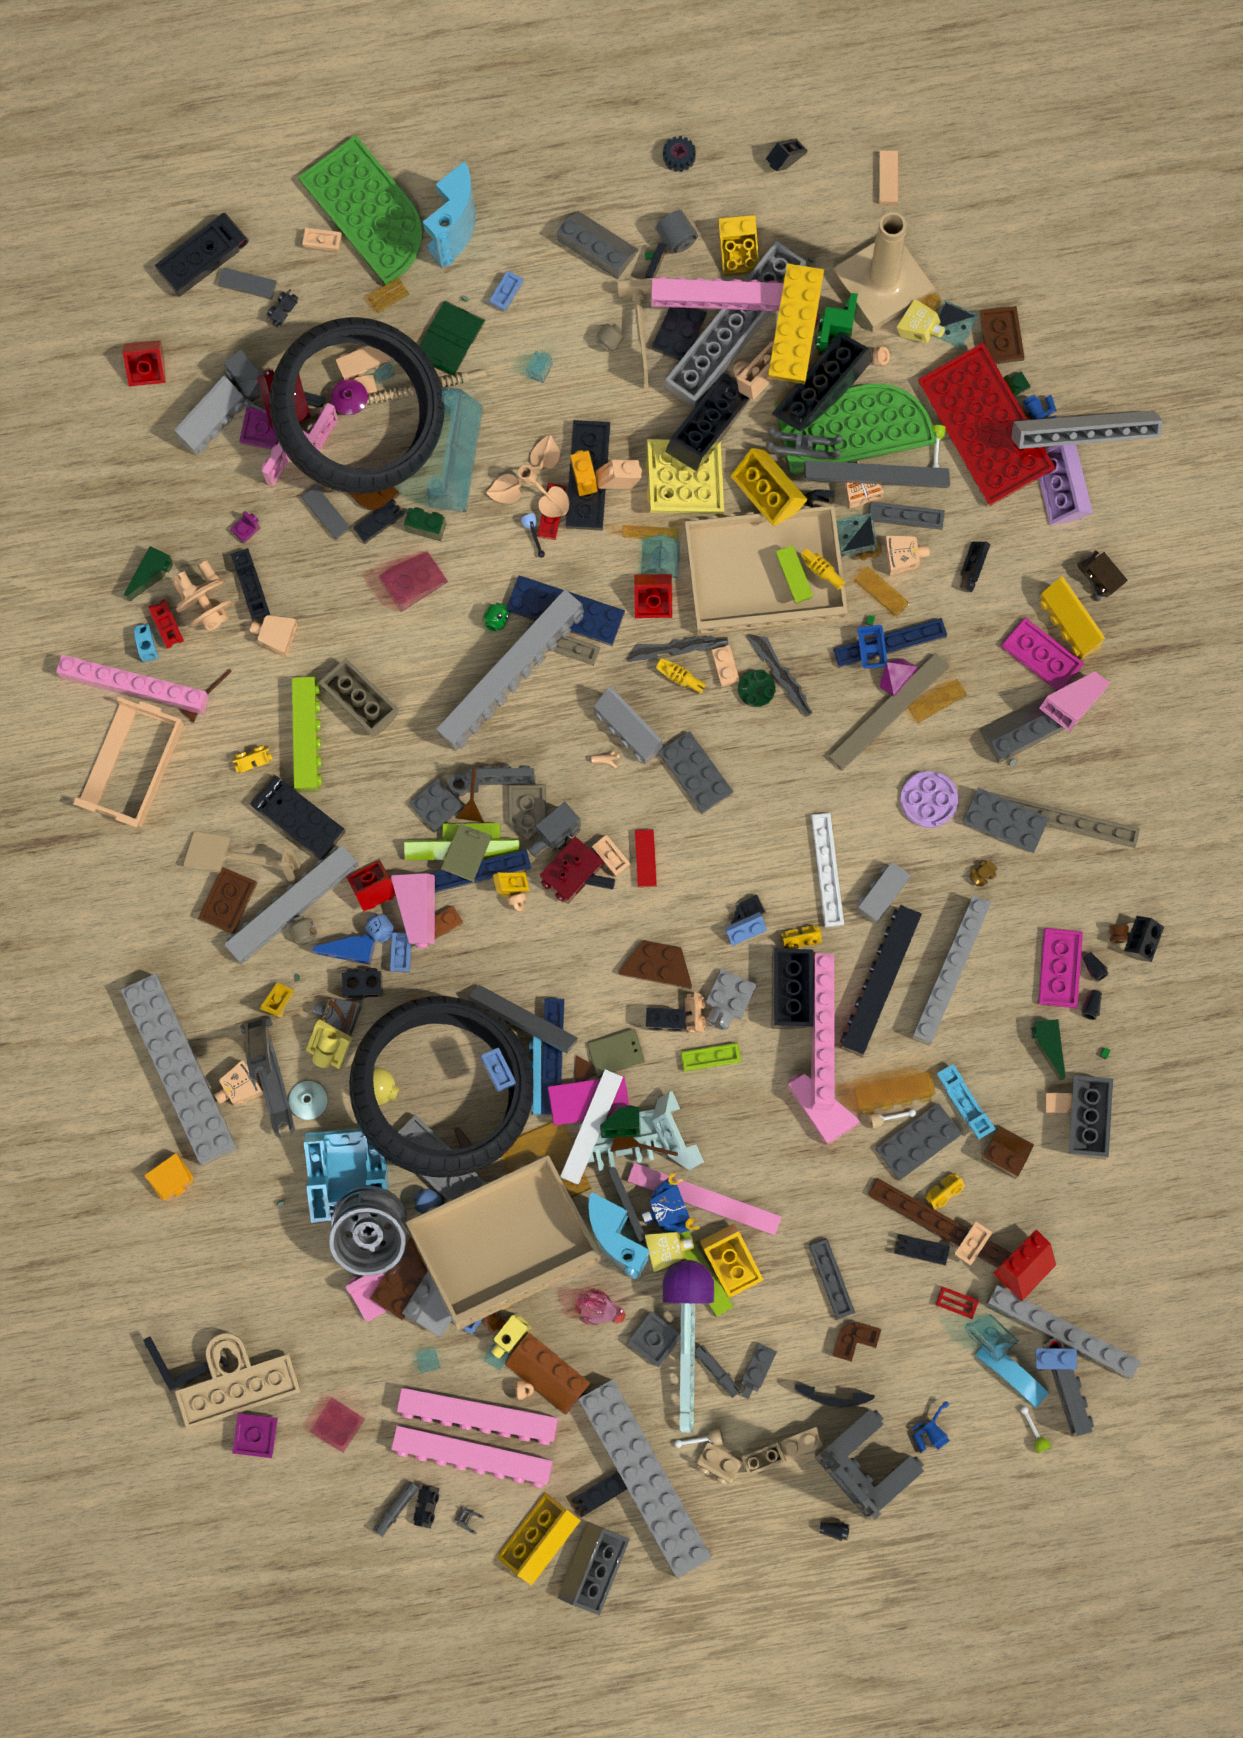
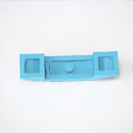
M952 1064L938 1072L937 1076L948 1096L975 1136L981 1139L993 1132L995 1127L963 1082L964 1079L955 1065Z
M989 1340L975 1354L976 1357L993 1369L1035 1408L1049 1394L1030 1374Z

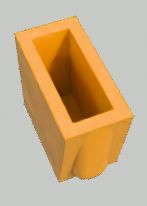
M576 451L575 454L570 455L579 496L597 492V484L589 451Z
M177 1153L144 1175L160 1199L167 1201L174 1196H181L186 1192L185 1188L194 1183L192 1173Z

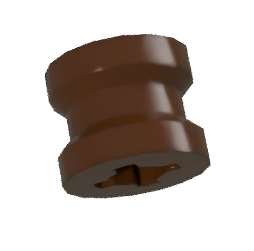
M1109 926V931L1111 932L1110 943H1127L1129 926Z

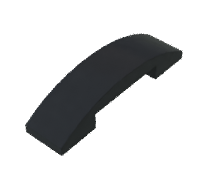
M246 548L232 553L231 557L252 621L270 615L249 549Z
M797 1384L794 1386V1389L799 1394L809 1400L834 1407L857 1406L867 1403L875 1397V1395L856 1392L853 1395V1400L814 1395L815 1387Z

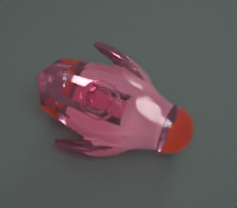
M592 1288L590 1291L594 1294L584 1292L579 1294L574 1313L585 1316L580 1317V1320L585 1324L598 1325L604 1322L617 1324L624 1321L625 1311L615 1304L604 1292Z

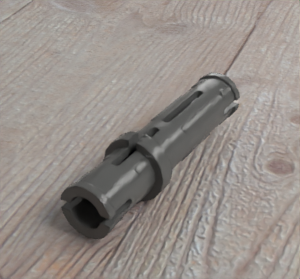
M703 1344L695 1350V1355L718 1381V1385H721L731 1398H734L742 1391L732 1380L730 1373H727Z
M409 1480L387 1511L382 1513V1518L373 1528L377 1534L383 1537L393 1522L396 1523V1518L419 1490V1487Z

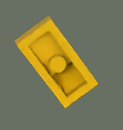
M526 872L496 873L493 875L497 894H500L501 897L530 891Z
M277 982L260 1009L282 1018L285 1007L292 998L294 990Z

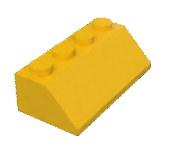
M751 448L730 476L772 526H776L797 514L807 501V498L765 450Z
M1060 577L1041 593L1039 603L1042 609L1047 610L1050 614L1051 622L1061 630L1062 638L1065 641L1068 640L1072 646L1073 654L1076 657L1079 656L1082 660L1100 649L1105 637L1064 577Z
M545 1492L498 1554L497 1558L517 1576L532 1586L581 1520Z

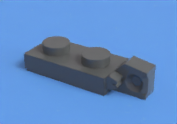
M759 1343L742 1379V1385L746 1386L742 1397L749 1399L753 1390L758 1392L777 1351Z

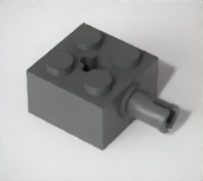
M563 802L536 825L537 834L540 838L527 847L528 851L535 857L547 846L552 851L554 849L559 850L565 845L567 838L570 836L574 837L580 832V817L566 802Z

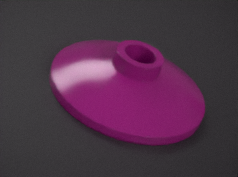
M353 379L340 381L331 392L332 405L339 413L344 415H354L361 412L368 401V393L364 385ZM350 392L352 396L346 397V393Z

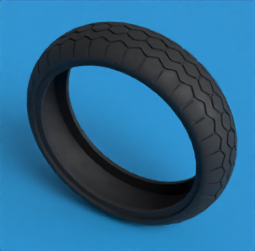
M362 317L330 320L311 328L297 338L283 354L277 365L271 383L269 398L270 416L274 432L283 451L292 463L317 483L347 493L379 492L399 485L409 479L432 455L439 441L444 422L445 408L441 382L431 360L423 349L399 329L381 321ZM337 344H362L382 351L402 367L410 378L417 395L419 423L411 446L401 458L377 468H353L329 459L312 445L299 424L295 410L294 392L302 365L316 352Z
M430 996L414 999L393 1008L371 1026L362 1038L352 1061L349 1093L353 1113L362 1133L383 1157L398 1167L415 1174L438 1178L457 1177L487 1167L513 1146L522 1133L531 1111L533 1076L528 1056L519 1038L507 1023L495 1013L466 999L451 996ZM447 1024L463 1028L475 1034L492 1050L499 1048L516 1082L515 1085L508 1087L507 1110L500 1126L490 1136L477 1144L457 1150L426 1148L411 1142L398 1133L389 1124L380 1110L373 1083L376 1059L385 1046L395 1037L417 1026Z

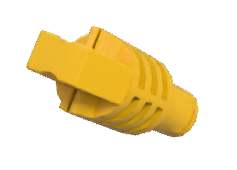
M806 548L801 553V557L806 561L805 565L822 580H828L838 590L844 586L846 581L834 572V567L817 552L813 554Z
M661 658L656 666V669L668 679L682 687L688 686L699 692V694L703 692V689L698 686L706 687L707 683L693 677L689 670L676 663Z

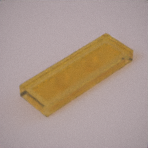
M623 525L622 536L623 538L678 541L679 528Z
M868 566L855 579L857 584L896 618L910 603Z
M958 679L908 706V709L918 724L963 699L967 694Z

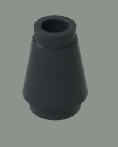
M1092 952L1082 958L1091 978L1095 979L1096 982L1101 981L1109 974L1108 968Z
M1091 990L1081 1008V1015L1084 1018L1096 1020L1100 1016L1102 998L1100 991Z
M821 1521L819 1533L839 1541L847 1540L850 1524H846L845 1521Z

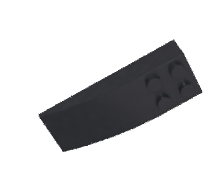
M840 332L809 368L805 384L797 383L771 413L772 416L800 432L829 410L870 365L873 359L869 348Z
M726 373L720 376L671 437L665 451L667 454L696 472L750 401L749 397L739 392L736 379Z

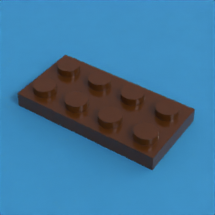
M412 1238L405 1245L404 1253L399 1262L388 1270L369 1298L401 1321L405 1318L402 1312L428 1272Z

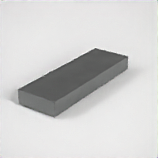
M223 267L218 283L220 287L271 300L277 284L276 280Z
M314 486L301 496L336 540L351 529L317 486Z

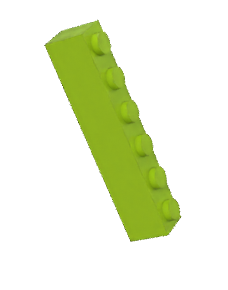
M315 677L292 678L294 789L297 792H319V786H322V774H319V767H322V757L318 756V749L322 748L321 737H318V730H321V720L318 719L317 713L321 712L320 701H317V694H320V685Z

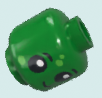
M497 602L487 606L482 621L485 628L498 632V630L504 629L510 614L504 604Z

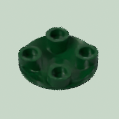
M751 670L745 673L739 680L738 694L741 700L749 706H765L775 695V682L764 670Z

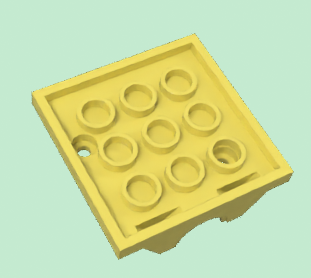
M647 439L645 471L648 478L646 500L649 503V513H724L721 441L696 472L665 452L670 440Z

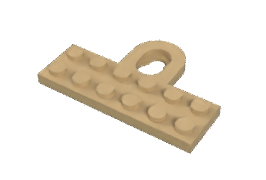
M223 1333L214 1337L206 1349V1359L213 1379L176 1390L175 1394L186 1429H190L299 1393L301 1389L290 1354L251 1366L244 1342L234 1334ZM223 1348H229L238 1359V1368L233 1372H225L219 1364L220 1352Z

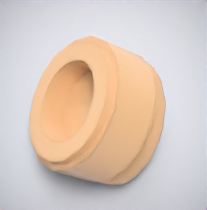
M886 347L875 348L871 355L873 365H886L890 359V354Z
M741 361L734 365L733 375L736 379L748 367L749 363Z
M524 892L507 897L508 905L513 904L516 911L523 910V901L527 899Z
M524 1380L516 1381V1400H524L525 1397H530L533 1394L534 1387L530 1383H525Z

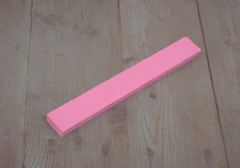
M634 1163L627 1182L654 1191L669 1175ZM685 1181L676 1184L684 1203L775 1236L781 1216Z

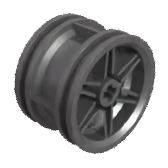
M361 1186L345 1193L338 1200L333 1210L329 1239L330 1250L338 1264L349 1272L363 1276L378 1275L393 1268L401 1259L405 1249L407 1215L403 1203L389 1190L376 1186ZM382 1240L386 1241V1244L380 1245Z

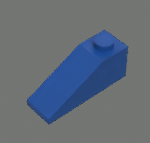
M360 934V937L352 936L314 946L312 951L314 954L371 965L375 941L368 935Z

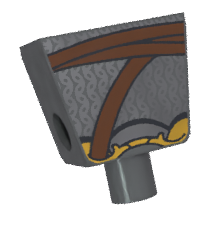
M330 998L327 1006L316 1003L313 1014L322 1017L321 1020L351 1036L362 1006L356 1002Z

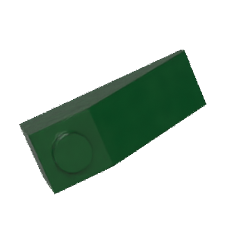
M149 546L124 593L126 600L132 601L164 578L166 573L170 572L173 566L170 555Z
M1059 1020L1035 1021L1033 1027H1030L1031 1038H1035L1036 1046L1058 1079L1063 1080L1066 1075Z

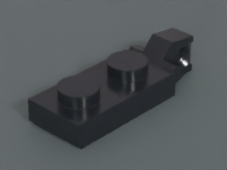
M973 541L970 545L960 573L962 576L960 588L965 592L972 593L976 585L975 582L978 581L991 545L987 541Z

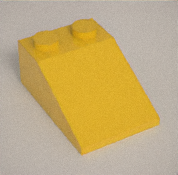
M735 1223L700 1241L728 1298L763 1281Z

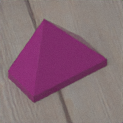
M903 658L887 662L880 688L895 696L918 667Z

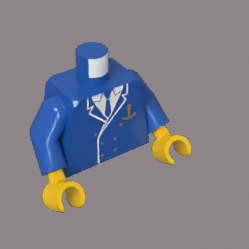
M674 1172L661 1182L651 1194L650 1204L652 1209L641 1213L644 1222L647 1224L657 1220L659 1228L662 1227L665 1231L673 1233L698 1230L699 1226H693V1222L698 1220V1218L689 1217L679 1188L676 1185L681 1183L683 1179L677 1181L675 1175L679 1172Z

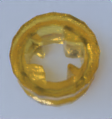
M929 294L925 298L924 305L936 312L941 306V298L937 294ZM930 300H933V302L936 301V305L932 306L931 304L930 306Z

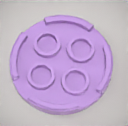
M932 771L916 773L903 786L900 797L902 810L905 816L918 826L925 828L941 826L948 822L956 811L958 805L957 789L953 782L942 773Z

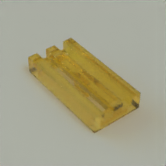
M398 278L368 296V299L377 313H380L408 296L409 292ZM398 285L400 286L397 289L387 293L385 296L375 301L376 298L380 297L384 293L388 292L389 290L393 289Z

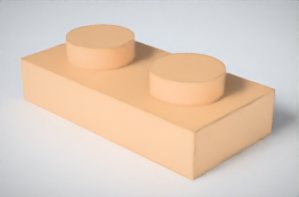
M305 228L303 248L339 252L342 233Z
M730 645L713 649L712 655L721 687L739 683V676Z
M607 835L592 846V849L604 860L605 865L615 877L631 866L630 862Z
M975 1222L954 1255L971 1266L993 1232Z

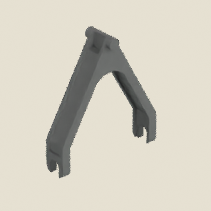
M269 1016L242 1024L240 1028L242 1034H245L246 1060L251 1080L255 1084L258 1083L256 1073L258 1072L273 1132L276 1137H280L279 1128L281 1126L288 1125L289 1131L292 1134L295 1131V1125L269 1031V1026H273Z

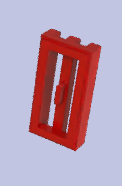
M942 1286L935 1306L973 1319L979 1300ZM944 1292H946L953 1296L974 1303V1305L972 1307L970 1305L946 1297L943 1294ZM941 1300L971 1310V1313L969 1314L962 1310L941 1303Z

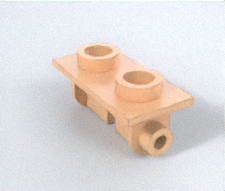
M697 992L687 994V998H685V1012H692V1015L685 1016L688 1033H696V1031L704 1033V1028L706 1027V1019L704 1017L705 999L702 994Z

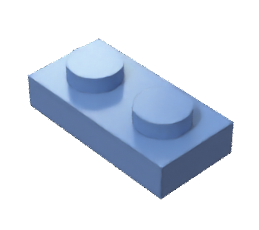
M507 271L490 298L489 304L506 312L523 284V278Z
M759 912L725 927L731 945L734 946L767 931V928Z
M393 933L391 972L410 973L412 944H409L406 933Z
M499 1048L480 1056L497 1092L515 1085L516 1082Z
M1035 1349L1036 1369L1076 1370L1077 1349Z

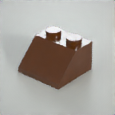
M999 1126L981 1160L1016 1179L1021 1173L1034 1144Z

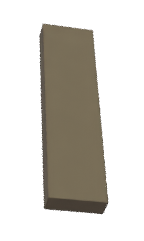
M529 623L527 630L533 625V623ZM566 636L565 638L561 637L557 641L558 645L552 652L594 666L600 647Z

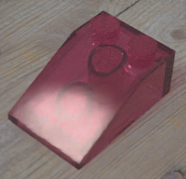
M428 552L399 563L379 575L381 584L400 612L448 582Z

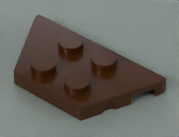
M643 940L619 971L620 976L692 989L682 948Z

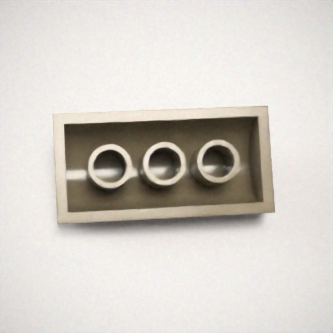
M347 658L318 682L372 737L384 731L399 712V709Z

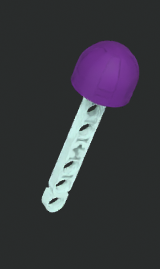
M683 1260L675 1263L666 1272L663 1280L662 1302L681 1303L680 1431L682 1433H692L694 1428L695 1304L714 1303V1280L710 1271L703 1264L693 1260Z

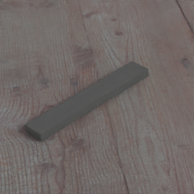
M478 985L469 995V1001L487 1008L503 1020L566 1054L577 1043L578 1037L481 985Z

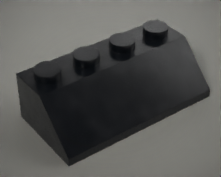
M774 948L772 951V1029L813 1027V949Z

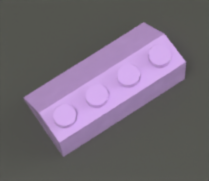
M1076 444L1051 446L1045 449L1056 469L1039 479L1050 525L1076 521L1092 514L1093 511Z

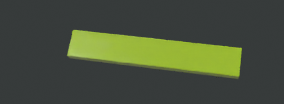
M519 838L491 839L483 859L520 851ZM453 839L404 840L405 860H445Z
M689 1231L680 1233L681 1239L692 1237ZM693 1240L694 1249L684 1251L685 1260H693L703 1264L712 1274L714 1280V1303H709L716 1317L734 1306Z

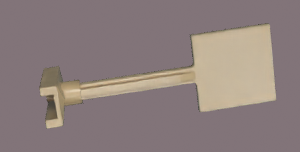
M652 278L618 281L619 297L632 296L634 301L638 341L641 346L645 388H648L642 300L643 295L652 294Z
M201 832L193 833L184 867L220 873L224 860H232L276 867V869L283 870L288 882L296 883L293 870L294 868L300 869V864L292 849L285 848L283 857L277 859L227 851L231 840L230 837Z

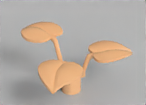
M551 435L546 436L533 448L530 455L532 465L520 467L518 479L512 474H503L495 480L486 493L498 503L512 504L521 496L519 487L522 486V481L526 484L534 483L545 495L540 498L538 504L541 513L547 517L564 516L569 509V499L566 492L560 487L554 486L547 493L536 481L537 475L534 471L541 470L542 467L550 469L558 464L561 453Z

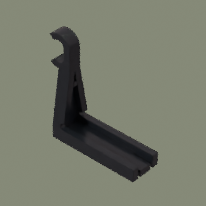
M149 1336L143 1340L170 1392L207 1371L211 1374L208 1362H205L176 1378L177 1381H174L152 1338ZM221 1356L220 1360L224 1362V1366L228 1367L226 1358Z

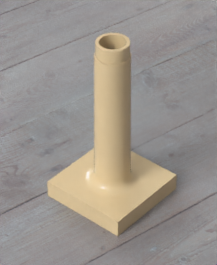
M896 212L886 213L881 218L875 243L832 269V275L849 299L850 293L858 294L856 309L872 332L906 312L914 299L922 302L934 295L935 291L932 283L904 245L906 221L901 214Z

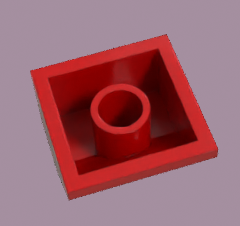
M161 340L124 344L122 353L129 387L166 383Z
M672 574L634 575L635 619L672 618Z
M380 859L346 876L363 912L371 910L396 896L393 883Z

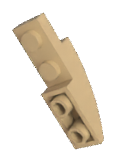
M815 1427L741 1458L750 1476L825 1445L818 1428Z

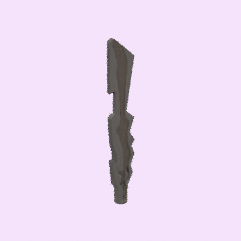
M748 634V640L763 661H768L773 669V676L788 691L789 698L798 708L802 709L806 717L810 716L813 712L807 704V697L802 693L801 686L796 683V679L790 676L789 669L780 666L769 639Z
M710 635L705 638L700 636L688 637L684 641L675 639L671 645L637 644L626 660L627 662L656 659L658 654L671 653L673 656L700 649L701 651L714 649L720 645H727L728 637L715 638Z

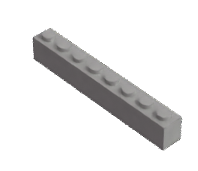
M1152 410L1014 421L1012 440L1019 449L1156 438L1161 435L1163 420Z
M343 845L332 849L329 857L325 860H319L311 872H305L300 877L301 880L298 883L288 886L285 894L281 897H275L266 910L265 908L261 909L256 914L254 920L244 923L241 931L237 934L233 933L226 939L227 942L224 945L241 965L291 924L293 919L303 914L359 866Z
M973 895L912 1039L928 1046L931 1045L991 902Z
M998 1285L995 1286L986 1304L1051 1339H1060L1064 1346L1070 1349H1077V1353L1128 1380L1133 1378L1141 1360L1024 1299L1021 1302L1013 1293Z

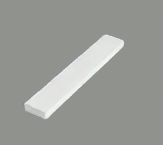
M831 814L811 815L824 926L825 928L844 926Z
M608 1070L604 1071L560 1176L561 1179L576 1185L579 1184L600 1134V1125L608 1115L622 1081V1076Z

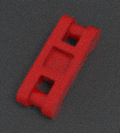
M165 599L161 600L157 605L152 604L148 606L167 649L178 642L179 644L185 642ZM164 610L165 613L158 616L157 612ZM174 631L175 636L168 638L167 634Z

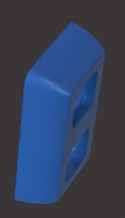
M883 626L859 627L857 631L862 667L864 669L885 667L887 655ZM866 635H876L877 644L866 645L864 637ZM878 653L880 661L878 663H868L867 654Z

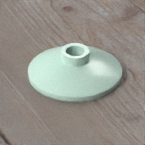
M304 1081L297 1084L289 1095L291 1111L297 1117L304 1120H312L319 1117L327 1107L328 1098L326 1091L321 1085L313 1081ZM306 1096L311 1097L309 1103L304 1102Z

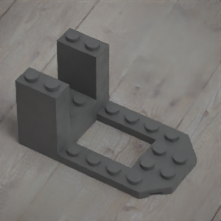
M871 1409L866 1411L814 1458L861 1513L869 1520H876L881 1515L879 1511L924 1472L922 1469L924 1465L918 1457L907 1456L875 1486L872 1485L874 1483L873 1479L867 1473L862 1474L858 1469L861 1466L854 1457H848L884 1425L882 1422L884 1418L877 1410L872 1411Z

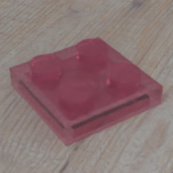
M331 1397L310 1432L344 1453L365 1421V1418Z

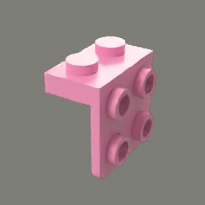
M385 1272L361 1278L356 1276L348 1281L349 1285L345 1286L366 1321H371L387 1312L369 1299L386 1275Z

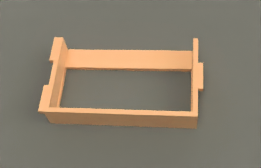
M118 697L119 708L81 798L76 797L73 805L92 812L97 811L116 818V821L135 828H142L181 735L184 723L179 718L162 713V708L143 701L137 704ZM136 713H140L173 725L174 728L135 819L99 806L98 803Z

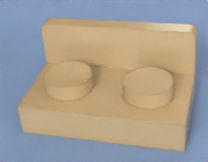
M708 1442L696 1464L700 1465L698 1468L700 1471L707 1475L712 1472L717 1475V1481L726 1485L727 1482L732 1483L743 1462Z

